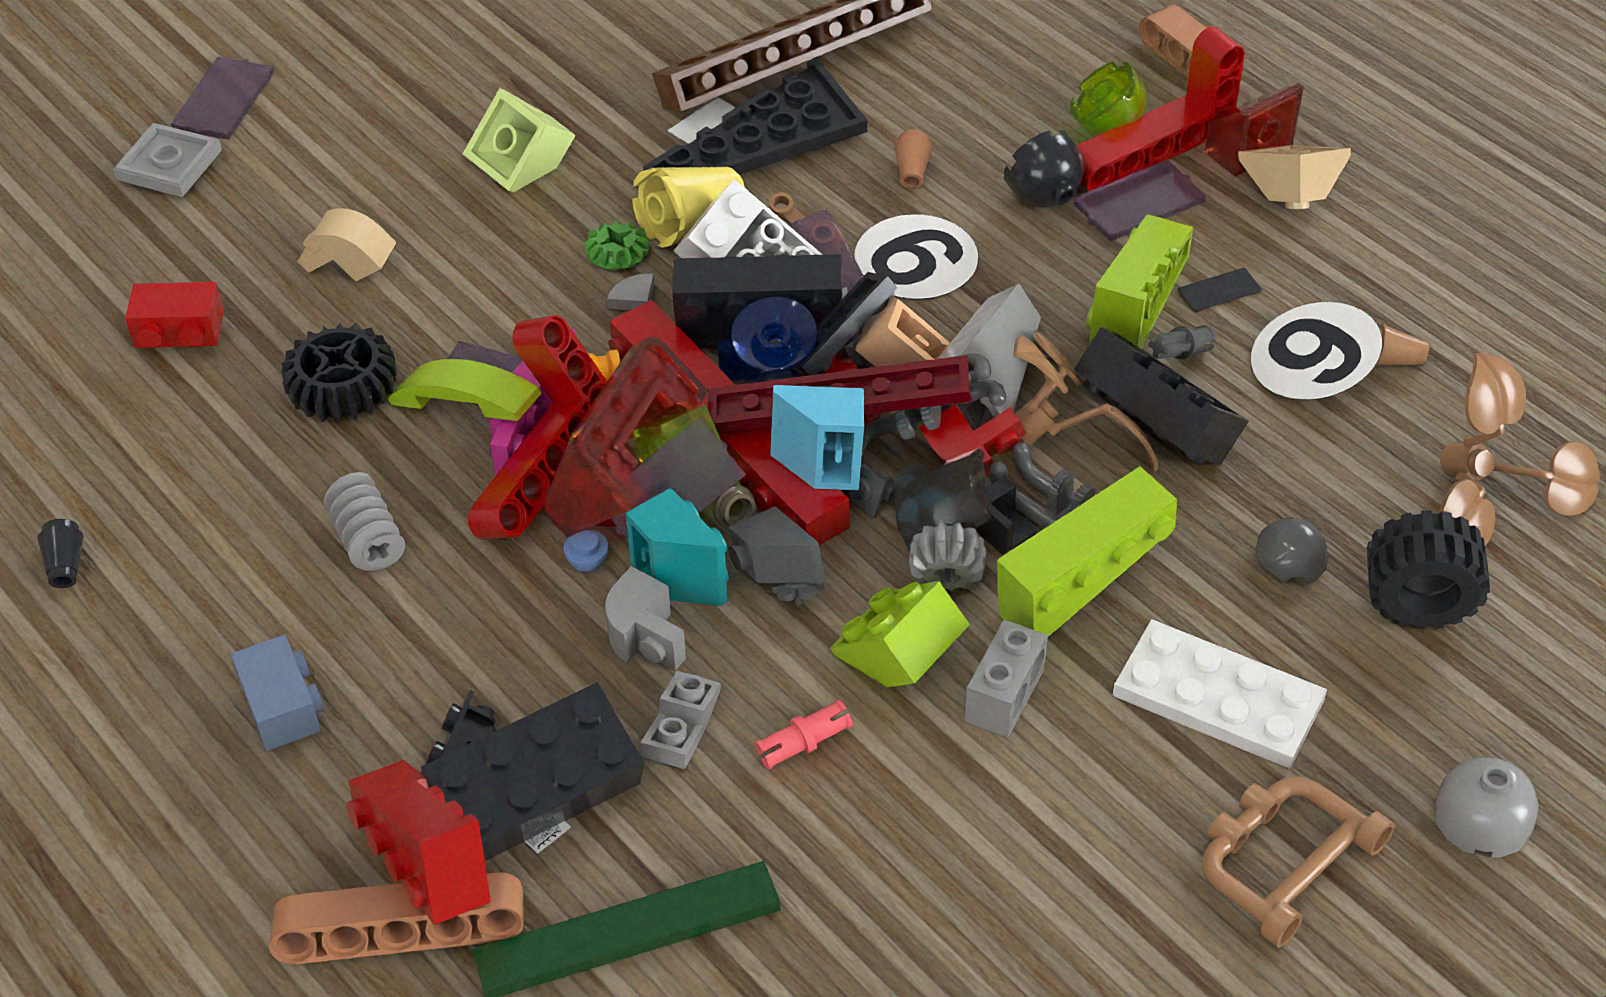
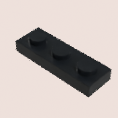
M867 272L789 355L784 363L803 376L826 372L833 362L832 358L840 349L852 343L859 336L860 328L865 322L887 306L888 298L897 289V286L887 275Z

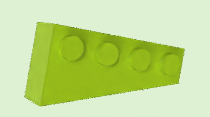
M1147 214L1140 225L1132 229L1129 240L1095 286L1094 304L1090 307L1085 324L1086 328L1091 329L1089 345L1100 327H1104L1119 333L1141 349L1143 348L1189 257L1193 232L1192 226Z
M1139 466L997 559L999 616L1003 620L1005 619L1044 633L1049 637L1153 546L1166 539L1172 533L1176 526L1177 499Z

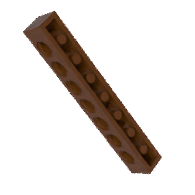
M835 0L652 73L663 109L684 111L932 10L930 0Z

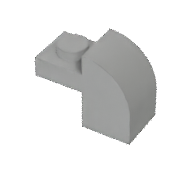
M631 566L612 586L606 598L605 610L610 645L615 654L626 663L639 651L649 661L661 663L676 671L686 660L685 638L683 629L666 621L671 615L668 585Z

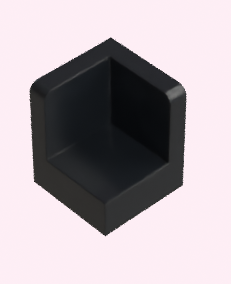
M1006 476L972 496L970 527L976 529V532L1002 555H1005L1037 534V528L1015 510L1017 486Z

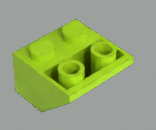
M940 581L920 585L918 582H913L904 588L895 590L887 587L873 595L868 601L870 607L862 616L851 619L841 628L840 633L842 636L830 647V650L836 657L885 687L915 684L970 624Z

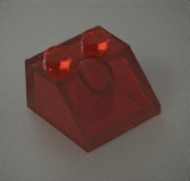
M1299 83L1267 93L1223 116L1215 118L1209 122L1205 153L1236 177L1247 171L1238 160V152L1293 145L1304 87Z

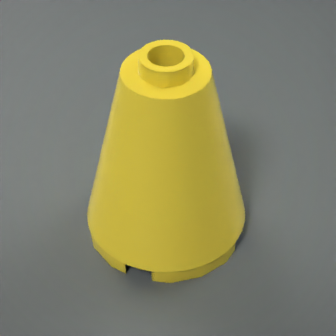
M730 167L650 168L642 171L637 175L633 187L639 186L638 197L632 199L637 222L640 228L645 230L646 237L649 240L656 238L661 242L657 246L663 248L675 245L685 237L717 195L735 179L744 187L743 180Z

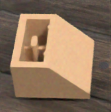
M890 295L887 306L865 322L855 351L875 367L937 359L950 342L899 299Z

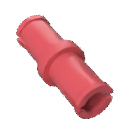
M837 699L832 704L805 718L798 715L790 719L789 726L762 740L755 741L754 746L758 756L772 748H777L776 751L761 759L762 764L767 770H770L773 766L802 751L810 753L816 750L817 743L844 729L851 728L853 722L849 713L834 721L830 720L847 709L840 699Z

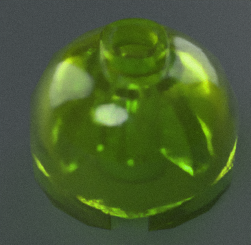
M1122 61L1123 65L1118 67L1114 62H1110L1094 70L1079 85L1078 88L1082 93L1077 102L1072 97L1070 113L1091 135L1097 136L1117 126L1130 124L1144 115L1148 105L1147 88L1142 78L1128 62Z

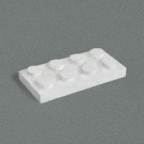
M1151 619L1114 684L1113 696L1290 769L1325 700L1327 689Z

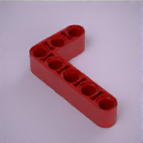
M1216 26L1204 29L1194 41L1186 95L1078 144L1077 146L1084 161V175L1080 184L1090 193L1101 192L1225 133L1232 125L1236 114L1245 57L1244 48Z
M558 315L520 321L513 330V345L517 353L548 395L552 404L472 505L468 514V524L472 534L478 539L490 540L520 536L615 411L616 398L613 389L570 326Z

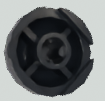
M1059 130L1061 135L1053 136L1050 131H1046L1029 139L1013 154L1016 162L1012 166L1011 171L1007 166L1005 167L1004 181L1024 203L1030 206L1045 208L1066 204L1075 196L1076 190L1084 175L1083 156L1078 146L1064 130Z

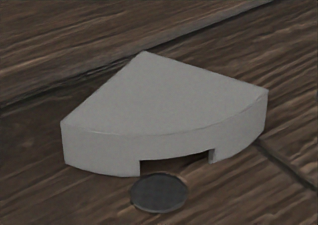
M639 274L620 281L611 289L607 296L608 309L630 311L650 301L654 287V275Z

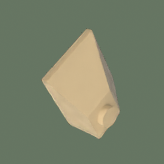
M1294 145L1238 152V160L1269 201L1285 202V208L1287 209L1309 208V201L1326 199L1351 156V148Z

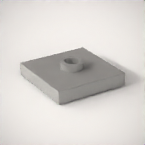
M153 123L113 168L115 179L183 197L222 151L220 140Z

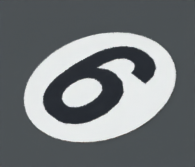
M902 215L881 221L862 235L855 249V263L862 277L867 272L887 275L897 286L894 296L925 299L945 295L964 285L976 270L978 252L972 238L962 228L950 221L928 215Z
M1335 302L1307 304L1281 314L1261 331L1252 348L1251 366L1259 382L1278 395L1303 400L1325 398L1353 387L1371 372L1381 354L1382 337L1376 322L1368 314L1356 307Z

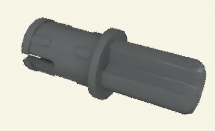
M1206 325L1195 328L1178 326L1168 333L1159 334L1157 338H1151L1149 347L1153 349V356L1157 359L1169 357L1187 359L1194 353L1212 350L1215 345L1205 343L1216 341V335L1213 329Z

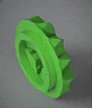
M618 220L613 225L601 223L599 230L589 231L588 240L585 241V252L588 259L599 267L612 270L625 269L638 264L645 258L649 250V242L646 238L645 230L636 228L633 221L625 225L620 224ZM611 241H616V242H618V243H622V242H623L624 248H622L621 245H617V243H615V242H612V243H610V242H611Z

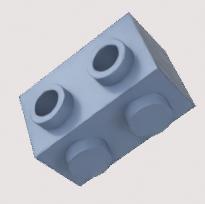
M286 635L230 654L265 751L321 732L316 715L317 712L324 710L321 697L315 683L306 686L303 678L310 676L304 655L301 649L292 652Z

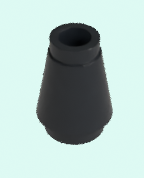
M50 520L42 526V531L37 537L48 583L54 588H69L75 585L77 581L76 576L84 535L79 530L78 524L72 520Z

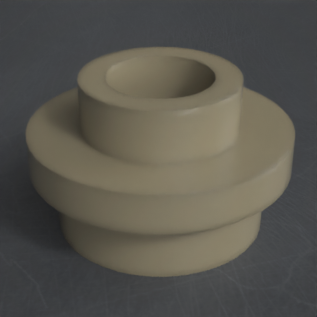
M740 485L725 487L718 493L713 503L714 518L725 528L756 514V503L752 493ZM736 500L734 509L729 512L730 506Z

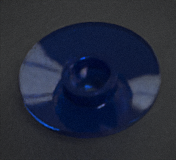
M768 297L751 303L738 314L732 326L731 339L737 356L745 364L760 371L780 372L799 365L810 355L816 343L817 328L810 311L799 302L784 297ZM774 339L781 340V342L776 344L769 343Z

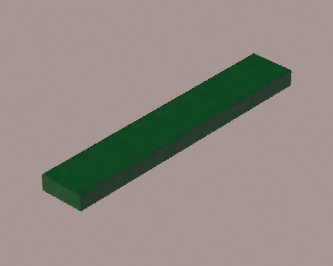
M761 861L472 949L485 997H501L781 911L780 899L765 861Z

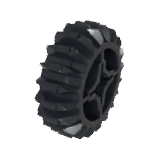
M341 323L333 329H327L323 325L322 331L319 333L307 331L306 340H294V348L286 351L285 362L282 363L281 370L284 391L288 394L295 409L304 411L307 418L317 414L321 422H324L329 417H334L339 423L345 416H352L356 420L358 413L362 411L372 414L374 404L384 405L386 395L393 393L394 382L397 381L396 361L390 345L387 344L383 335L374 334L372 327L361 330L357 323L353 324L350 328H344Z

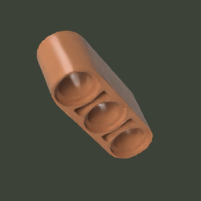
M1170 5L1142 18L1139 22V33L1143 42L1189 78L1194 41L1206 27L1176 5Z

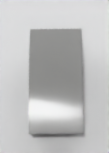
M677 671L659 699V714L641 741L640 756L685 769L709 722L721 690V683Z

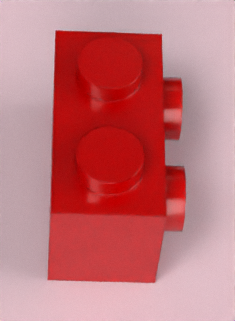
M216 282L133 284L125 320L134 348L217 346L224 310Z

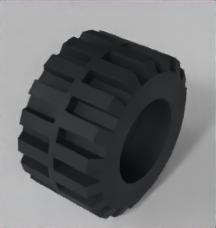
M1431 510L1421 511V514L1415 515L1409 512L1402 514L1399 520L1390 519L1385 522L1384 529H1377L1372 534V541L1368 542L1369 596L1371 597L1373 607L1380 609V615L1385 619H1394L1395 624L1401 626L1413 625L1415 629H1424V627L1444 628L1445 624L1451 623L1455 625L1463 622V617H1472L1478 612V607L1484 606L1486 603L1487 594L1490 593L1485 541L1481 537L1480 530L1475 525L1469 526V520L1461 516L1453 518L1452 513L1444 511L1434 514Z

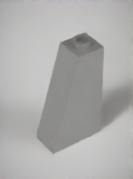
M1019 283L987 298L937 358L980 354L989 360L991 366V375L986 380H995L1004 386L1006 401L1002 406H993L989 401V397H984L958 407L973 431L1010 407L1014 411L1028 361L1013 357L1015 341L1019 336L1024 335L1034 343L1035 339L1032 333L1035 330L1037 331L1041 316ZM970 371L971 384L982 381L975 377L974 371Z

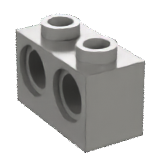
M1003 620L967 686L966 723L1009 738L1044 671L1048 635L1008 620Z

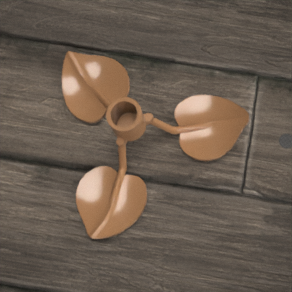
M1035 330L1032 333L1035 344L1024 335L1016 339L1013 357L1032 363L1044 373L1046 382L1035 397L1015 413L1026 432V435L1021 438L1029 446L1047 431L1054 437L1062 429L1105 414L1128 428L1142 442L1150 460L1152 473L1158 470L1157 458L1147 435L1130 417L1116 406L1112 407L1106 403L1056 423L1054 419L1059 415V412L1047 400L1057 387L1064 394L1069 391L1063 381L1067 374L1078 387L1083 384V381L1074 370L1075 368L1070 361L1060 353L1049 339ZM1043 354L1051 357L1057 363V370Z
M1473 353V370L1465 395V414L1469 425L1475 431L1482 434L1476 437H1465L1464 443H1449L1443 449L1440 458L1441 468L1446 475L1456 477V483L1446 493L1439 513L1441 511L1452 513L1453 518L1461 516L1469 520V526L1475 525L1480 530L1481 537L1484 538L1486 546L1494 531L1495 509L1489 500L1483 498L1486 491L1485 487L1475 480L1483 479L1491 474L1492 471L1549 480L1544 492V501L1557 514L1574 516L1589 509L1599 491L1600 474L1596 457L1587 445L1571 441L1559 446L1552 455L1550 472L1495 463L1493 454L1485 446L1478 445L1503 435L1505 431L1504 424H1514L1521 419L1526 405V388L1520 374L1505 360L1486 353Z

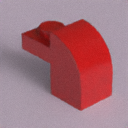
M956 404L941 412V425L939 428L929 431L925 424L919 426L943 465L951 472L966 478L990 476V466L993 463L991 457L996 453L1004 454L1011 451L1014 445L1021 441L1020 438L1026 435L1020 420L1011 407L974 431Z

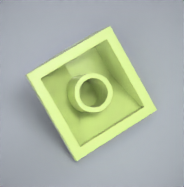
M499 88L465 148L463 155L508 191L514 193L556 169L576 135L551 116L506 90Z

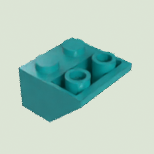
M669 488L625 513L631 566L668 585L670 601L721 606L728 602L726 582L729 580V575L725 566L727 544L722 534L716 528L710 529L700 518L695 506L689 500L683 501L672 488Z

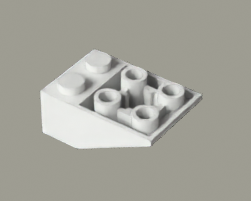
M735 179L717 195L673 250L681 258L823 255Z

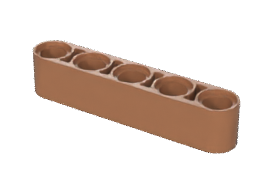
M500 872L487 873L491 902L436 925H433L422 908L415 910L412 907L403 883L286 896L277 901L273 908L269 950L272 956L280 962L303 964L500 941L519 935L523 929V886L514 875Z

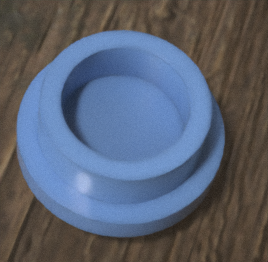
M595 530L577 531L566 539L563 546L566 560L576 570L583 572L594 571L601 567L609 552L606 537Z

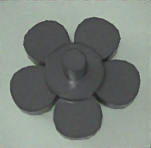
M824 581L819 584L774 583L772 585V592L777 594L778 600L791 601L795 599V605H803L804 600L818 596V591L824 588Z

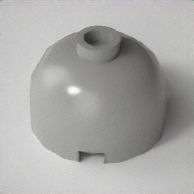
M1478 756L1457 764L1445 776L1435 801L1436 825L1445 838L1462 851L1474 855L1475 849L1483 852H1492L1491 858H1502L1518 852L1530 840L1539 808L1536 790L1524 771L1511 762L1497 757Z

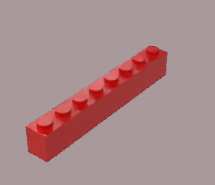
M652 300L610 320L611 339L608 342L610 350L618 349L620 362L623 361L632 370L637 382L641 386L646 385L655 394L660 406L666 411L670 410L679 419L683 430L690 436L694 435L703 444L707 455L713 461L718 460L728 470L729 476L735 485L743 486L752 493L755 503L761 512L776 506L813 537L819 545L849 529V498L839 489H814L770 455L772 427L711 434L707 425L708 388L732 386L735 384Z

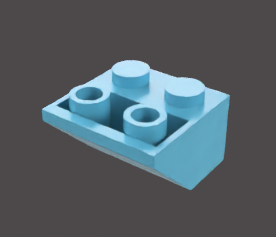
M773 385L770 455L814 489L859 490L864 433V388Z

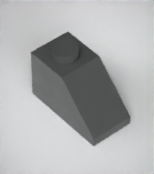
M776 506L728 527L732 545L728 547V552L732 563L737 570H744L757 583L819 584L826 580L818 542Z

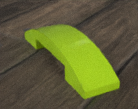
M440 359L417 367L389 396L388 400L391 405L422 409L431 398L479 404L485 417L518 421L541 395L539 387L531 382L489 364L464 359Z

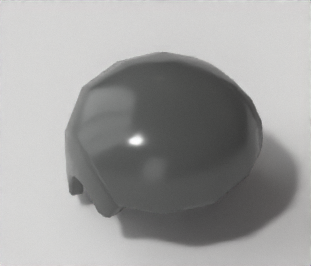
M1293 517L1280 519L1266 526L1258 536L1255 551L1261 567L1268 572H1272L1282 582L1285 583L1292 577H1302L1306 583H1311L1326 571L1328 562L1326 541L1317 526L1312 522Z

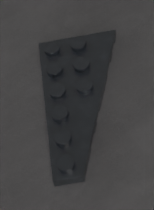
M815 57L807 62V69L801 73L795 74L791 72L782 78V85L774 90L764 89L723 115L722 123L713 129L707 126L696 133L694 141L686 146L676 145L643 166V171L650 168L730 167L740 175L866 133L867 119L819 59Z

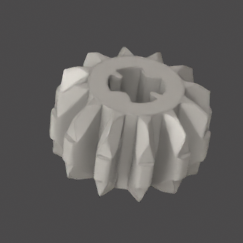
M941 521L939 527L924 526L922 533L913 535V541L910 545L909 567L911 569V576L919 580V585L940 581L945 589H949L954 593L956 588L971 589L973 582L982 580L985 570L986 547L984 546V539L977 536L976 529H962L960 522L953 526H948Z

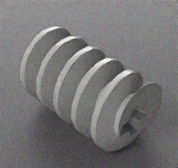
M356 472L349 473L336 480L325 493L323 503L325 511L330 516L331 523L336 528L337 535L348 553L350 562L356 568L365 571H377L396 563L403 555L405 541L400 535L398 526L393 521L392 514L387 510V505L382 500L381 493L376 488L374 479L369 474Z

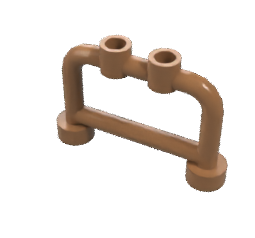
M1297 776L1283 778L1267 790L1254 783L1245 791L1240 799L1239 807L1244 810L1240 816L1234 819L1226 812H1223L1211 824L1208 830V837L1213 841L1203 853L1201 866L1207 881L1216 890L1263 924L1260 931L1261 936L1277 948H1281L1294 936L1303 919V915L1289 904L1353 841L1354 844L1371 856L1376 855L1393 834L1395 823L1378 811L1373 812L1367 817L1326 787L1309 778ZM1292 796L1307 798L1342 824L1263 899L1227 873L1222 867V860L1229 853L1235 854L1246 843L1250 833L1261 823L1267 824L1270 822L1286 799Z

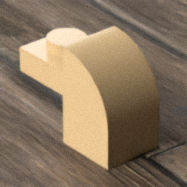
M344 208L331 209L326 211L317 228L304 240L303 245L306 248L297 262L309 273L334 260L353 280L358 281L382 269L396 241L374 220L360 212Z

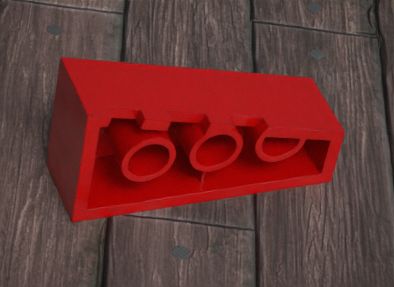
M405 760L349 780L352 800L346 802V808L353 827L356 830L362 828L365 831L371 851L375 856L382 854L390 877L394 882L402 881L408 900L415 910L422 908L433 925H436L491 902L479 821L476 817L470 814L461 818L460 816L464 815L462 806L455 800L446 803L443 791L436 785L429 788L426 777Z

